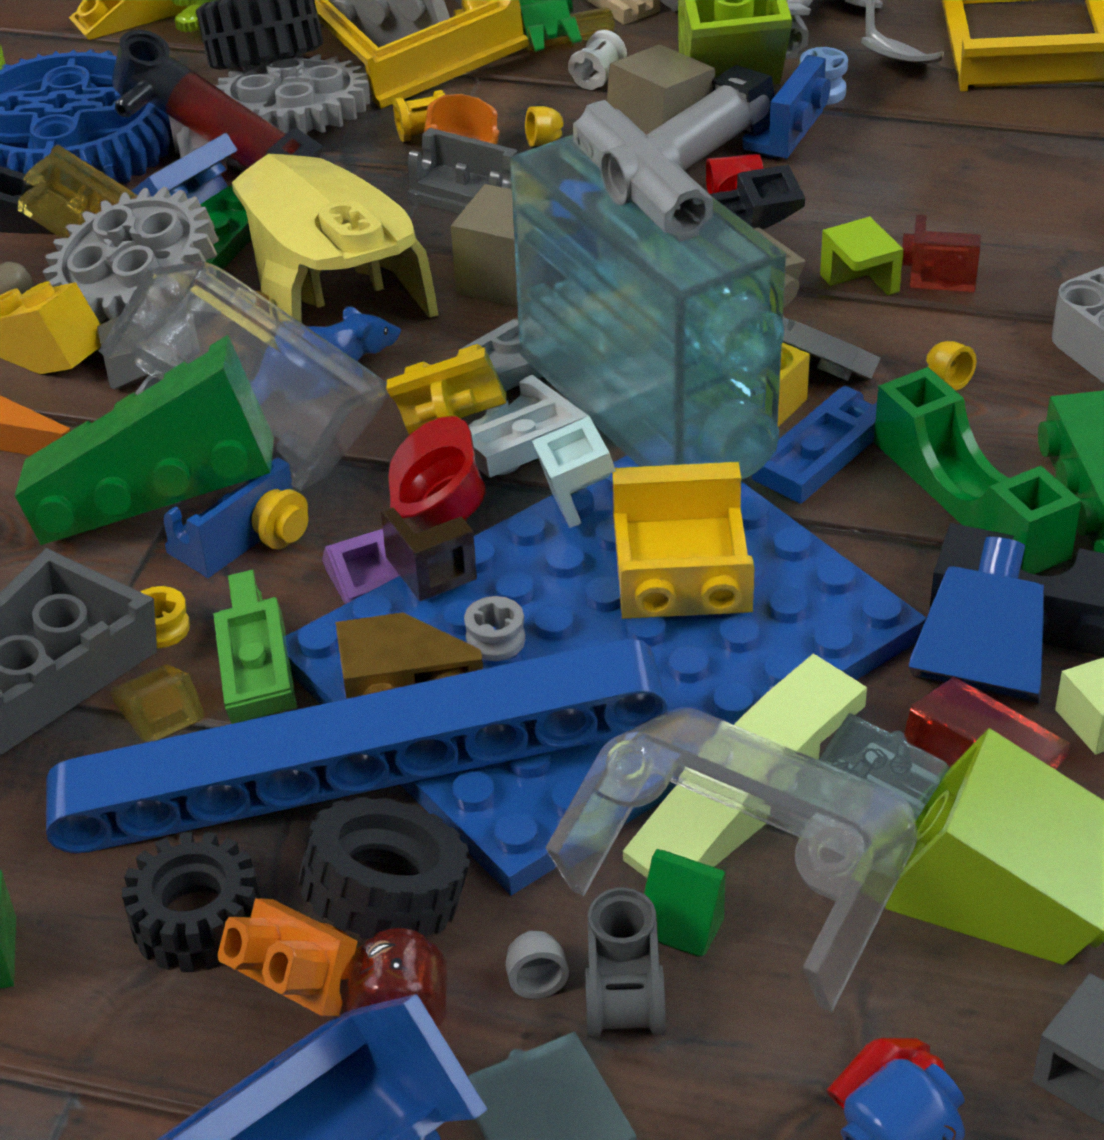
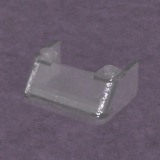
M194 261L147 269L99 352L107 358L132 353L137 356L135 364L141 370L157 379L163 380L164 373L184 361L189 364L207 353L210 345L229 335L270 430L274 436L279 438L276 448L283 456L282 460L289 463L291 473L295 475L291 485L301 491L327 477L382 407L389 395L386 390L387 383L234 276L205 261Z
M693 708L672 709L607 742L596 757L545 848L571 890L585 896L633 807L643 806L654 801L662 794L669 781L799 837L795 849V862L803 882L814 892L836 901L803 965L818 1006L833 1012L915 848L918 830L914 812L907 800L892 790Z

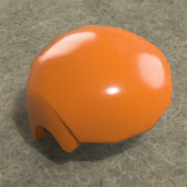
M464 94L442 95L428 106L424 132L429 128L497 145L500 131L497 129L498 114L494 107L479 98Z

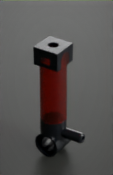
M131 30L124 33L120 38L112 74V85L115 91L122 96L115 102L116 112L121 117L129 118L147 103H151L207 142H211L227 133L238 150L230 157L247 169L267 154L320 158L323 149L320 143L296 127L286 134L170 56V48L167 42L159 35L145 30Z

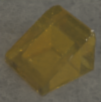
M168 664L113 687V691H110L115 704L138 736L145 742L159 740L200 721L204 717V710L190 674Z

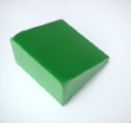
M662 849L655 850L651 859L644 894L651 900L656 911L658 943L694 956H704L707 953L724 921L726 877L724 870Z

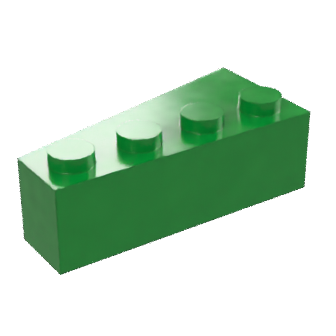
M229 335L210 345L207 353L189 364L184 361L164 373L163 380L140 394L136 395L133 392L115 403L112 411L93 423L86 421L25 459L14 496L40 545L271 473L274 436Z

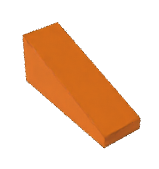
M0 395L1 451L31 456L71 431L69 427Z

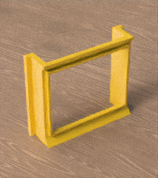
M315 0L319 23L332 32L365 64L372 100L381 109L392 105L394 98L402 97L406 99L529 46L528 38L523 34L518 0H482L485 4L379 48L328 0Z
M942 0L960 92L968 91V85L991 87L1104 82V0H1085L1095 33L980 39L970 38L963 4L1039 0Z

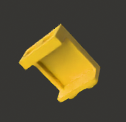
M739 462L615 468L616 471L612 472L613 522L622 619L753 612L755 567L753 557L747 553L741 514V472Z

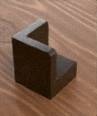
M394 507L381 512L386 558L419 601L477 579L474 532L462 516L415 534Z

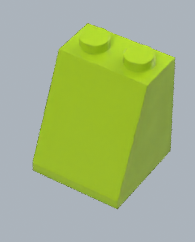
M678 0L679 53L714 67V78L734 65H738L772 76L773 84H780L792 28V17L787 0Z
M988 728L937 781L935 786L931 787L925 794L927 798L922 797L919 800L923 805L919 811L917 809L914 811L876 903L887 910L1064 965L1087 945L1097 948L1104 942V800Z

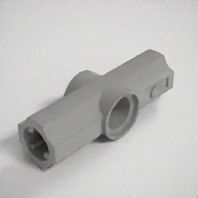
M606 100L586 105L583 115L573 123V142L600 168L604 187L612 201L619 206L634 202L665 233H670L679 242L698 236L702 226L713 217V198L683 170L679 151L670 136L661 133L648 137L620 110L614 109Z

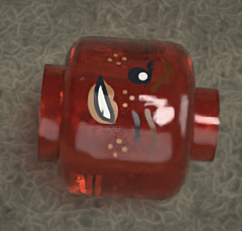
M395 928L379 932L358 947L355 955L350 960L347 1011L417 994L437 1028L440 1029L447 1015L448 970L445 955L434 943L428 941L422 934L414 930Z

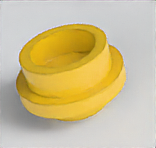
M273 489L259 499L253 510L252 527L259 534L260 540L272 549H283L290 543L297 541L304 534L309 519L306 498L292 489L283 491Z

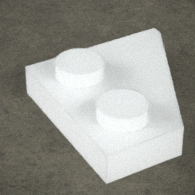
M535 376L525 377L519 382L521 395L510 405L506 401L505 404L487 409L485 416L468 425L472 433L475 463L478 469L489 478L495 475L512 473L520 465L538 458L532 443L533 440L589 415Z

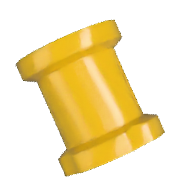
M442 90L434 91L432 97L405 101L402 97L394 98V118L397 132L402 142L410 141L413 135L424 133L428 106L435 99L445 95Z

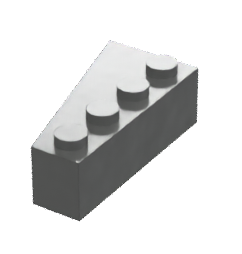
M48 548L44 549L0 592V756L157 652L154 598Z

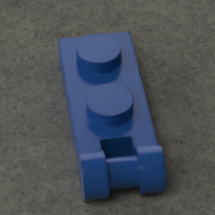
M848 386L841 387L753 460L752 480L802 504L874 441L877 402L871 404L864 400L861 392Z

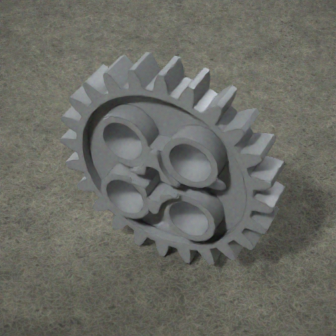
M298 54L294 58L284 57L261 62L257 66H242L243 71L230 70L228 71L229 77L218 79L219 85L213 86L214 94H212L213 102L217 104L221 124H229V130L231 131L241 128L243 130L252 128L253 132L260 131L263 138L273 132L279 133L282 138L294 127L306 135L307 132L313 129L322 133L326 132V125L342 127L343 119L356 120V113L365 112L366 104H370L368 74L363 73L362 67H353L350 60L339 63L336 56L321 60V54H317L310 59H304L302 54Z
M167 187L161 188L152 197L148 188H143L136 199H130L127 192L122 193L118 204L112 206L108 201L104 200L101 202V212L97 214L88 211L83 212L82 215L85 222L82 225L68 224L66 229L70 237L54 240L53 243L58 251L46 255L45 258L50 267L44 269L43 274L47 281H50L52 287L76 282L101 324L107 317L112 320L178 288H196L198 285L193 275L209 272L210 268L206 260L216 257L217 253L213 244L218 242V237L205 206L201 207L197 197L194 196L188 199L183 190L171 196Z

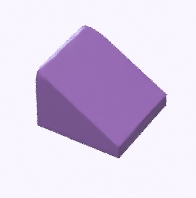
M383 529L325 547L322 557L323 564L345 604L400 576L386 558Z

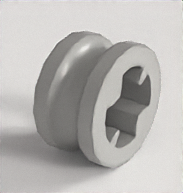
M491 596L473 602L466 609L464 616L467 631L466 643L479 648L483 660H506L517 655L523 648L525 643L524 614L522 607L516 601L507 597Z

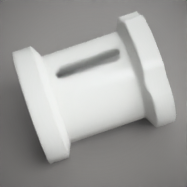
M600 30L595 32L588 39L586 48L575 52L568 62V71L575 83L588 90H594L597 87L603 86L609 77L610 63L627 57L625 44L612 31ZM602 43H606L600 50L597 49ZM595 70L598 71L593 77H589Z

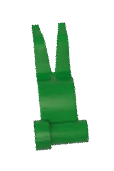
M519 0L529 44L533 43L535 52L545 50V40L568 36L573 44L582 42L575 16H570V13H574L572 0Z

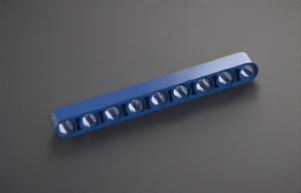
M620 639L68 759L51 768L46 777L47 840L53 847L63 852H92L638 733L658 724L665 716L667 710V703L654 653L651 647L641 640Z

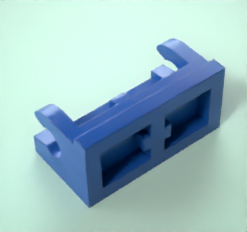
M277 457L272 461L271 473L248 480L231 493H227L218 499L217 503L201 514H195L187 519L185 525L182 524V515L177 506L166 512L164 515V525L168 540L165 543L166 553L206 578H210L261 540L259 534L252 527L253 510L259 499L268 491L273 489L281 491L286 489L293 490L289 463Z

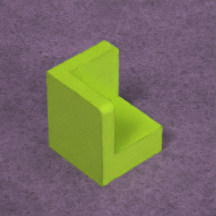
M870 216L822 231L820 276L830 286L869 275L887 295L900 291L903 248Z

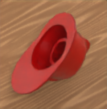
M456 416L440 417L423 424L404 440L390 462L388 475L391 499L390 508L394 507L402 518H409L422 530H427L461 516L467 522V518L477 510L484 500L486 488L475 463L472 433L466 421Z

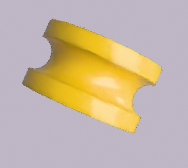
M166 586L150 587L140 591L154 598L157 648L172 646L185 638L190 630V621L186 613V601L182 593L175 588Z

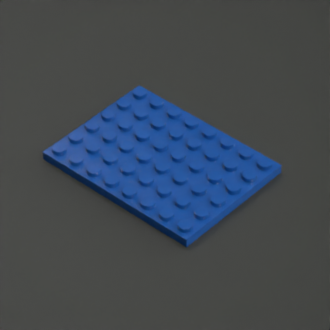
M674 431L613 462L615 468L716 463ZM611 473L608 478L570 494L581 524L569 528L554 496L551 495L475 535L476 580L419 601L401 576H398L285 637L292 676L320 705L346 699L335 622L403 612L466 642L467 631L464 623L466 609L479 599L500 596L514 600L522 607L525 643L519 653L509 659L500 661L483 660V669L620 639L641 640L651 647L667 703L665 716L652 728L634 734L400 784L429 814L437 815L443 819V823L448 827H453L460 834L459 839L461 842L466 843L469 854L512 896L661 803L721 736L769 690L813 653L853 679L858 680L917 643L926 617L741 481V514L747 553L753 557L755 567L753 612L622 619L613 522Z

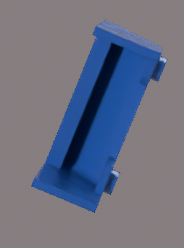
M415 994L352 1009L334 1017L156 1140H440L441 1137L436 1128L444 1122L476 1119L488 1109L420 998Z

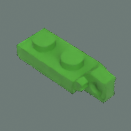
M253 569L229 575L232 608L213 613L224 705L231 724L297 708L283 614L277 598L272 597L263 600L262 593L256 584Z

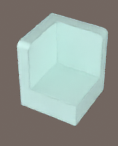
M590 416L532 441L551 492L569 528L581 524L570 494L608 478L612 472L616 471L610 453Z

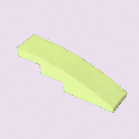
M813 653L769 690L705 753L667 795L623 850V861L646 878L648 877L651 859L656 849H662L715 867L772 819L773 800L819 763L820 743L865 707L867 687Z

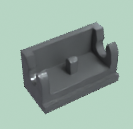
M429 128L422 134L423 160L421 152L411 150L409 153L408 174L410 190L407 191L409 201L461 214L484 184L520 191L519 151L516 149Z

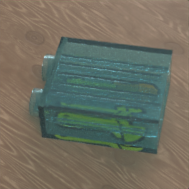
M573 135L510 157L520 355L572 404L589 415L593 423L640 467L739 462L741 479H744L760 470L769 459L776 457L779 439L778 407L781 346L784 337L783 306L786 253L715 198H713V217L702 226L699 235L679 242L670 233H665L634 202L619 206L612 201L604 187L600 168L573 142Z

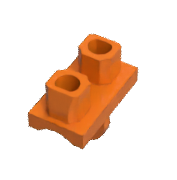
M255 898L251 918L229 917L226 920L218 951V960L321 1016H339L343 1003L340 995V980L348 979L354 972L355 963L352 957L355 955L358 941L349 937L346 932L334 927L332 924L320 923L273 899Z

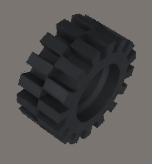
M192 832L179 833L180 845L171 847L166 837L155 842L158 855L154 857L144 850L136 857L138 869L128 868L124 876L126 887H122V899L134 943H138L140 953L147 960L155 955L157 966L169 970L174 960L178 959L181 972H194L195 960L205 959L207 970L220 966L217 954L226 920L229 917L251 918L255 898L261 899L255 867L252 865V859L246 850L239 852L238 842L229 837L219 847L217 833L204 832L201 843H194ZM208 891L219 894L213 902L196 910L175 911L167 908L174 900L191 892Z

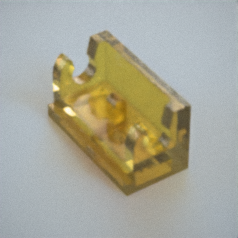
M56 145L51 149V153L34 165L25 175L24 181L35 186L27 190L18 199V210L57 236L69 238L70 234L66 226L68 224L82 225L85 222L82 215L83 212L88 211L97 214L101 212L102 201L106 200L113 206L119 203L122 193L127 192L130 199H136L138 195L60 145Z

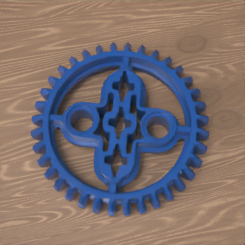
M73 49L70 53L59 54L55 51L52 55L41 56L37 54L36 58L29 60L20 58L18 63L13 65L4 64L0 70V166L84 193L88 192L92 195L94 190L107 188L111 190L115 183H129L132 175L142 176L146 174V167L159 165V158L169 155V148L174 146L169 116L151 103H147L129 118H123L116 112L115 102L122 96L115 91L112 85V74L116 56L113 55L112 51L107 50L103 53H95L94 49H90L87 52H76Z

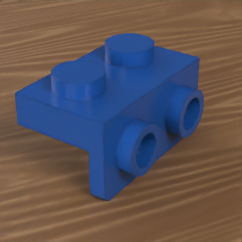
M807 55L771 101L770 126L755 136L746 133L743 137V149L759 152L762 156L768 158L782 157L788 159L827 104L831 82L830 79L825 78L826 58Z

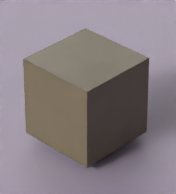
M659 44L610 63L607 102L614 109L620 110L647 135L713 92L712 79L715 77V68Z
M484 184L451 225L456 294L530 310L561 267L559 200Z

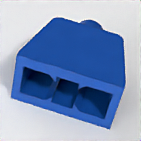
M985 537L978 571L960 567H948L910 657L909 669L913 677L1036 703L1040 702L1044 585L1018 579L1025 550L1023 543L1002 537Z

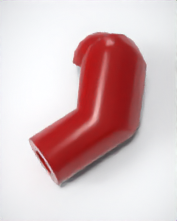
M876 1038L865 1045L826 1089V1092L844 1110L845 1100L848 1095L893 1059L909 1060L923 1070L933 1063L945 1071V1065L939 1057L930 1054V1046L918 1038Z

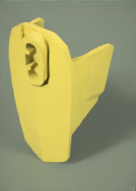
M267 154L232 182L233 192L247 213L261 292L269 295L271 315L287 323V330L302 327L301 300L310 305H315L317 308L325 306L319 277L321 270H338L355 267L357 273L370 275L375 291L384 289L380 266L392 271L429 318L439 315L427 253L416 239L410 217L400 205L362 178L322 158Z

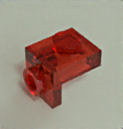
M916 214L914 234L903 233L902 266H911L910 288L975 292L981 234L926 231L927 215Z

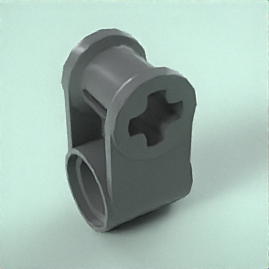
M624 887L608 889L596 896L589 906L587 916L589 968H585L588 1038L600 1037L603 1029L650 1028L654 1036L666 1035L663 965H659L657 920L654 905L645 894L635 889Z

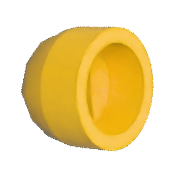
M531 106L527 109L525 134L529 146H548L561 138V128L564 126V122L559 112L546 106Z
M944 341L933 346L927 353L926 362L929 364L927 367L954 390H960L971 380L976 369L977 358L975 351L971 347L955 341Z

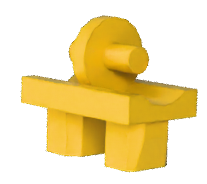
M479 344L460 349L456 357L431 365L423 361L405 367L404 374L387 379L386 390L398 406L409 434L423 424L440 417L456 416L461 419L462 417L506 403V392L485 347L482 348Z

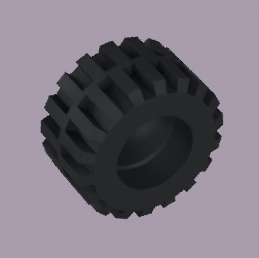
M216 0L204 3L196 9L208 65L210 68L217 70L315 51L324 44L315 0Z

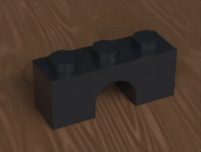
M950 523L933 572L929 611L948 567H960L978 571L985 537H1002L1013 540L1014 535ZM1079 548L1073 567L1067 572L1056 576L1034 575L1020 568L1018 579L1044 585L1043 644L1104 657V553Z

